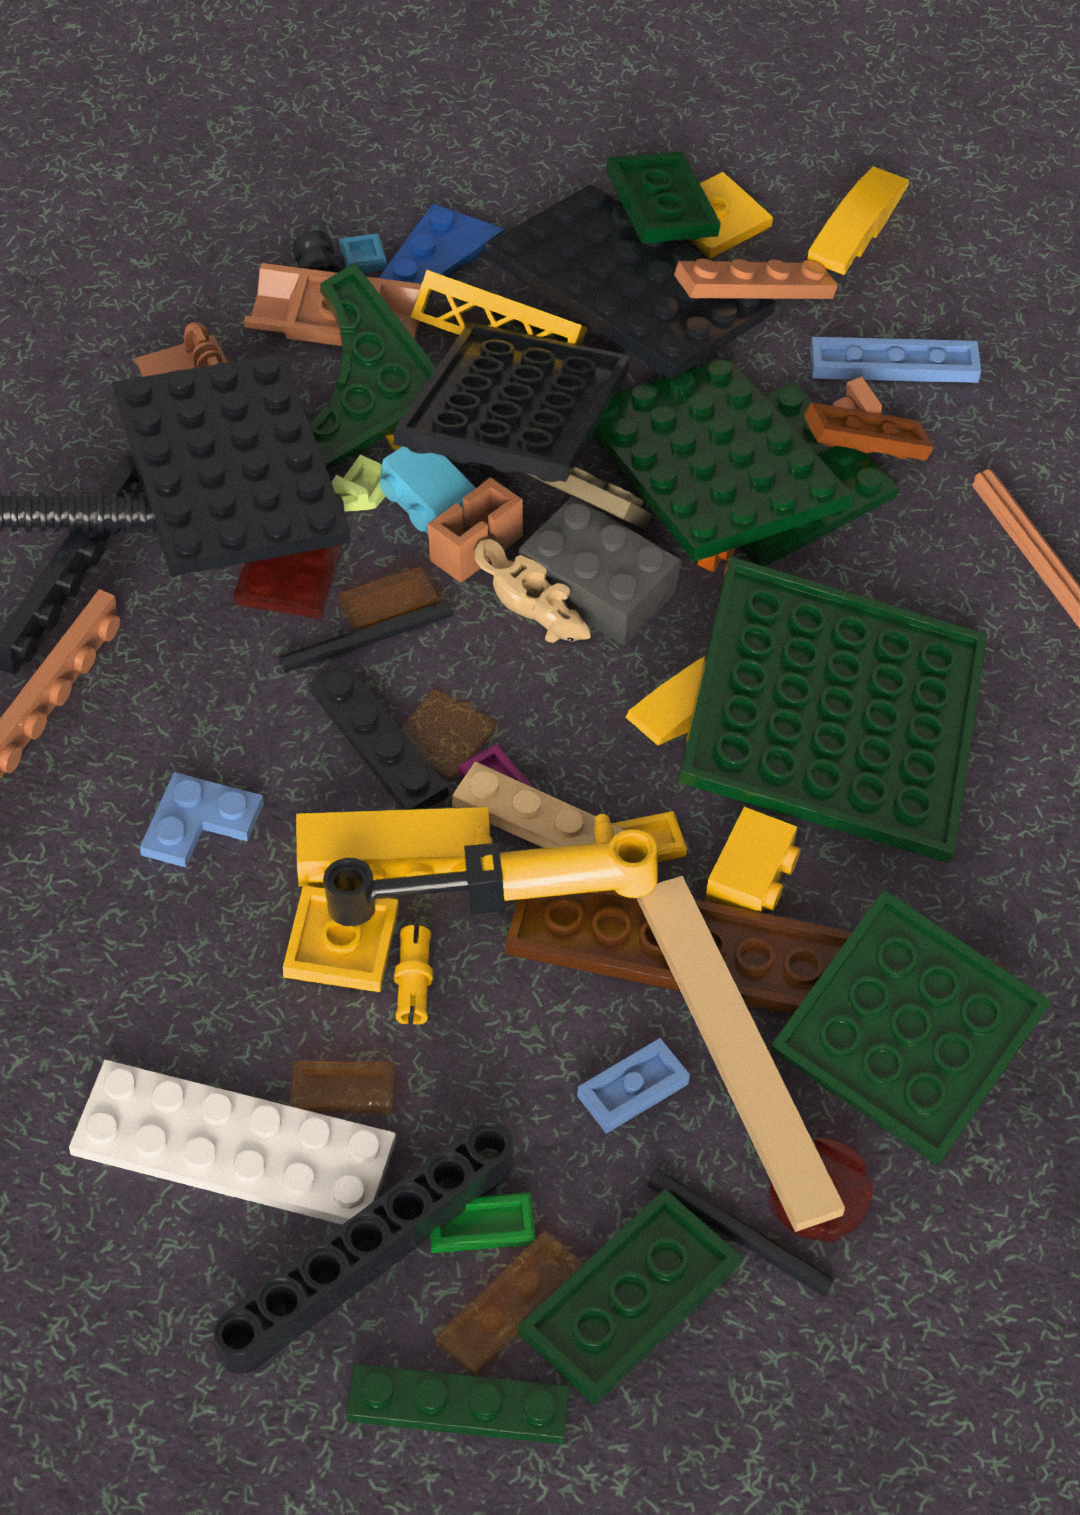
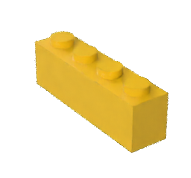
M488 807L296 814L299 887L304 885L324 888L323 877L325 870L330 864L343 858H357L364 861L370 867L374 880L466 871L464 846L473 845L475 838L474 830L478 826H486L490 831Z

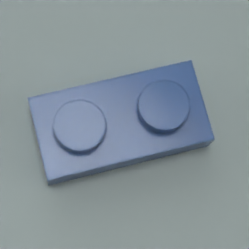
M659 1038L578 1086L577 1097L607 1134L687 1086L690 1074L662 1039Z

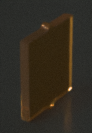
M433 689L401 729L437 773L453 780L458 774V765L469 760L496 728L497 722L471 709L468 702L460 703Z

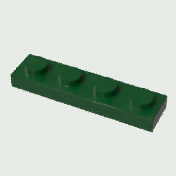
M354 1364L346 1418L347 1422L563 1445L569 1386Z

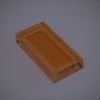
M421 566L338 594L339 604L353 631L439 602V598Z
M293 1061L291 1107L315 1113L393 1114L394 1062Z

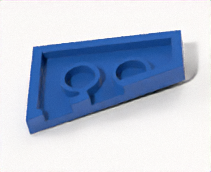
M433 203L379 278L422 284L427 270L449 278V274L464 263L470 264L477 259L479 253L485 249L486 243L505 233V229Z

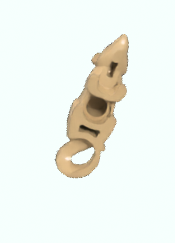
M484 539L477 544L474 551L475 561L481 569L493 575V587L499 600L509 610L526 618L534 619L547 629L545 635L547 642L554 643L559 639L572 642L591 637L587 624L581 619L578 612L568 609L565 603V599L570 596L569 587L560 583L551 586L545 578L547 573L545 567L522 555L515 557L514 562L508 561L502 546L492 539ZM485 556L490 558L492 565L486 561Z

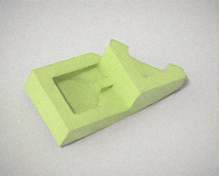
M360 455L344 478L338 475L335 476L332 480V485L335 493H339L343 499L344 511L369 510L376 508L385 497L379 483L382 464Z

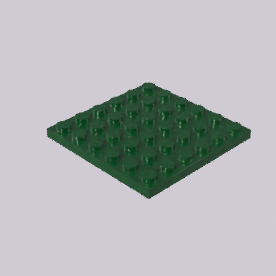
M730 556L723 574L677 782L949 863L955 854L987 634Z

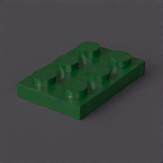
M683 151L607 157L605 171L641 243L718 237L721 222Z

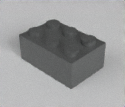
M574 496L519 548V555L532 559L547 569L545 578L551 586L560 583L569 587L570 596L565 599L568 609L576 610L584 622L623 646H626L677 592L680 568L679 558Z

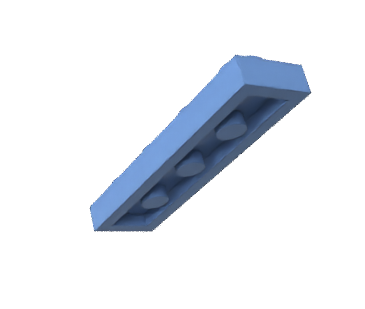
M812 337L811 340L812 379L854 380L862 376L864 380L979 383L981 375L978 341Z

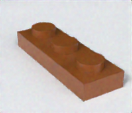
M813 402L810 403L804 414L817 442L828 447L841 446L857 449L864 453L878 452L890 454L900 459L914 458L920 460H927L934 448L920 421Z

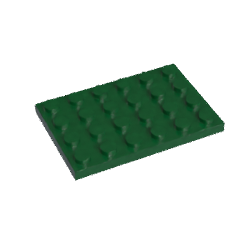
M729 357L722 360H714L709 364L685 371L672 380L666 377L648 384L637 385L632 389L615 394L592 435L694 562L852 508V493Z

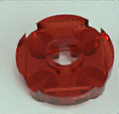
M816 1138L814 1145L845 1206L843 1216L795 1232L770 1178L768 1181V1203L772 1213L793 1233L812 1240H821L826 1243L840 1240L843 1235L854 1231L865 1219L873 1194L872 1182L870 1183L869 1177L865 1172V1163L853 1149L832 1139Z

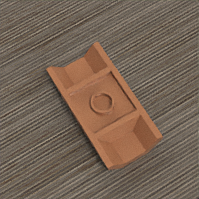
M261 263L257 298L251 316H245L244 327L249 330L285 334L286 339L342 346L336 319L329 304L320 292V283L337 273ZM366 277L416 340L420 321L411 318V314L422 284Z

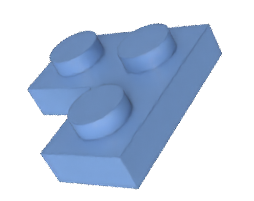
M174 772L140 845L141 856L187 867L203 830L248 841L264 805L263 795Z

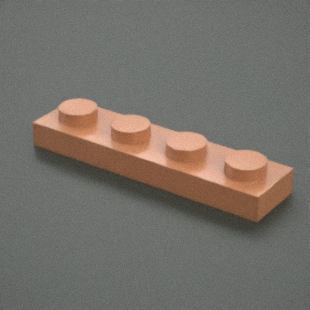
M708 259L678 261L674 274L690 298L833 299L838 284L827 272L826 268L821 263L813 260H806L803 263L783 262L780 260L748 262L742 259H735L732 262L711 261Z

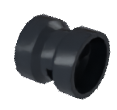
M317 230L307 231L295 239L292 246L298 268L340 272L338 261L334 256L333 242L328 234Z

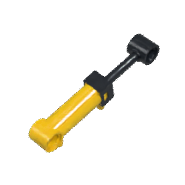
M599 814L594 819L596 843L499 853V844L493 843L489 828L478 826L474 830L475 838L473 845L464 846L466 871L374 880L370 867L364 861L357 858H343L328 866L324 872L323 882L329 915L336 923L343 926H357L370 920L376 910V899L468 890L471 915L505 911L504 901L609 890H615L618 894L625 897L638 898L653 891L657 884V844L649 833L641 830L629 829L621 831L614 836L609 816Z

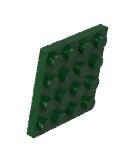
M883 890L771 1044L770 1051L939 1167L1052 1001L886 890Z

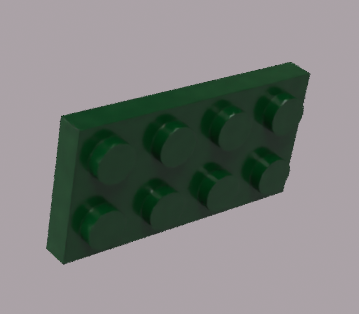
M664 1189L518 1325V1335L595 1406L740 1266L742 1256Z

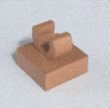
M862 376L848 381L846 397L837 400L833 404L836 407L877 414L882 412V404Z

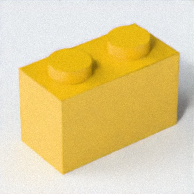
M744 807L708 878L705 901L764 913L765 909L773 912L783 890V884L778 883L783 872L791 875L799 858L801 848L794 846L797 826Z

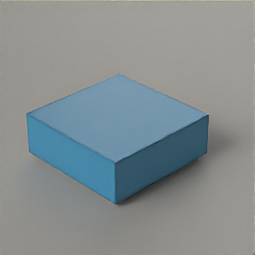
M379 233L339 239V248L345 269L354 263L362 273L381 271L387 267Z

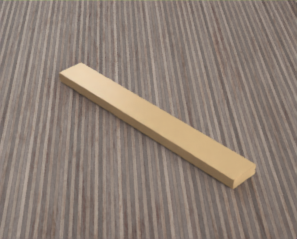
M679 876L657 883L653 891L645 896L638 897L637 901L794 1231L797 1232L843 1216L845 1206L684 877Z

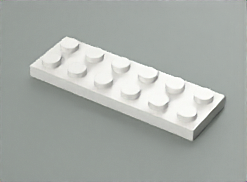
M104 1060L69 1149L71 1155L343 1225L377 1199L396 1143V1133Z

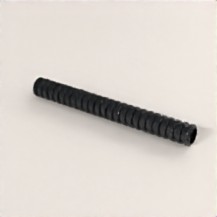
M0 491V532H3V528H10L11 532H17V528H24L25 532H31L32 528H39V532H46V528H53L54 532H60V528H67L69 533H73L75 528H82L83 533H88L89 528H96L97 533H102L103 528H110L111 533H116L118 528H124L125 533H131L132 528H138L139 533H145L146 528H152L153 533H157L144 492H139L138 497H131L130 492H125L124 497H117L116 492H110V497H103L102 492H96L95 497L89 496L88 492H82L81 496H74V492H68L67 496H60L59 492H53V496H46L45 492H39L38 496H31V492H24V496H17V492L14 491L10 492V496H3ZM336 493V496L338 498V501L344 514L343 499L341 498L339 493Z

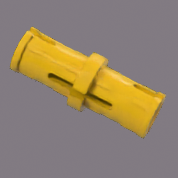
M409 925L400 931V964L395 967L394 982L399 985L395 1018L401 1024H408L410 1006H413V1024H424L428 1019L427 986L431 985L433 980V968L428 965L431 931L419 925L417 943H414V925Z

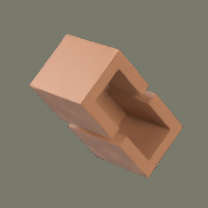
M489 478L463 497V507L455 503L428 523L430 561L460 583L465 581L481 569L474 558L475 548L481 540L492 539L498 542L503 550H506L523 537L522 499L494 479ZM485 556L484 558L489 562V557Z

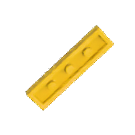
M429 270L425 273L411 314L413 319L458 335L466 327L461 313L475 306L485 309L491 325H489L491 327L499 328L516 320L524 324L529 335L545 338L551 334H556L567 338V343L582 344L588 329L572 321ZM431 290L446 295L452 311L438 318L424 314L423 312ZM454 298L466 302V304L458 307ZM492 312L503 315L505 318L496 321ZM456 316L460 326L446 322V320ZM531 326L544 331L535 335Z

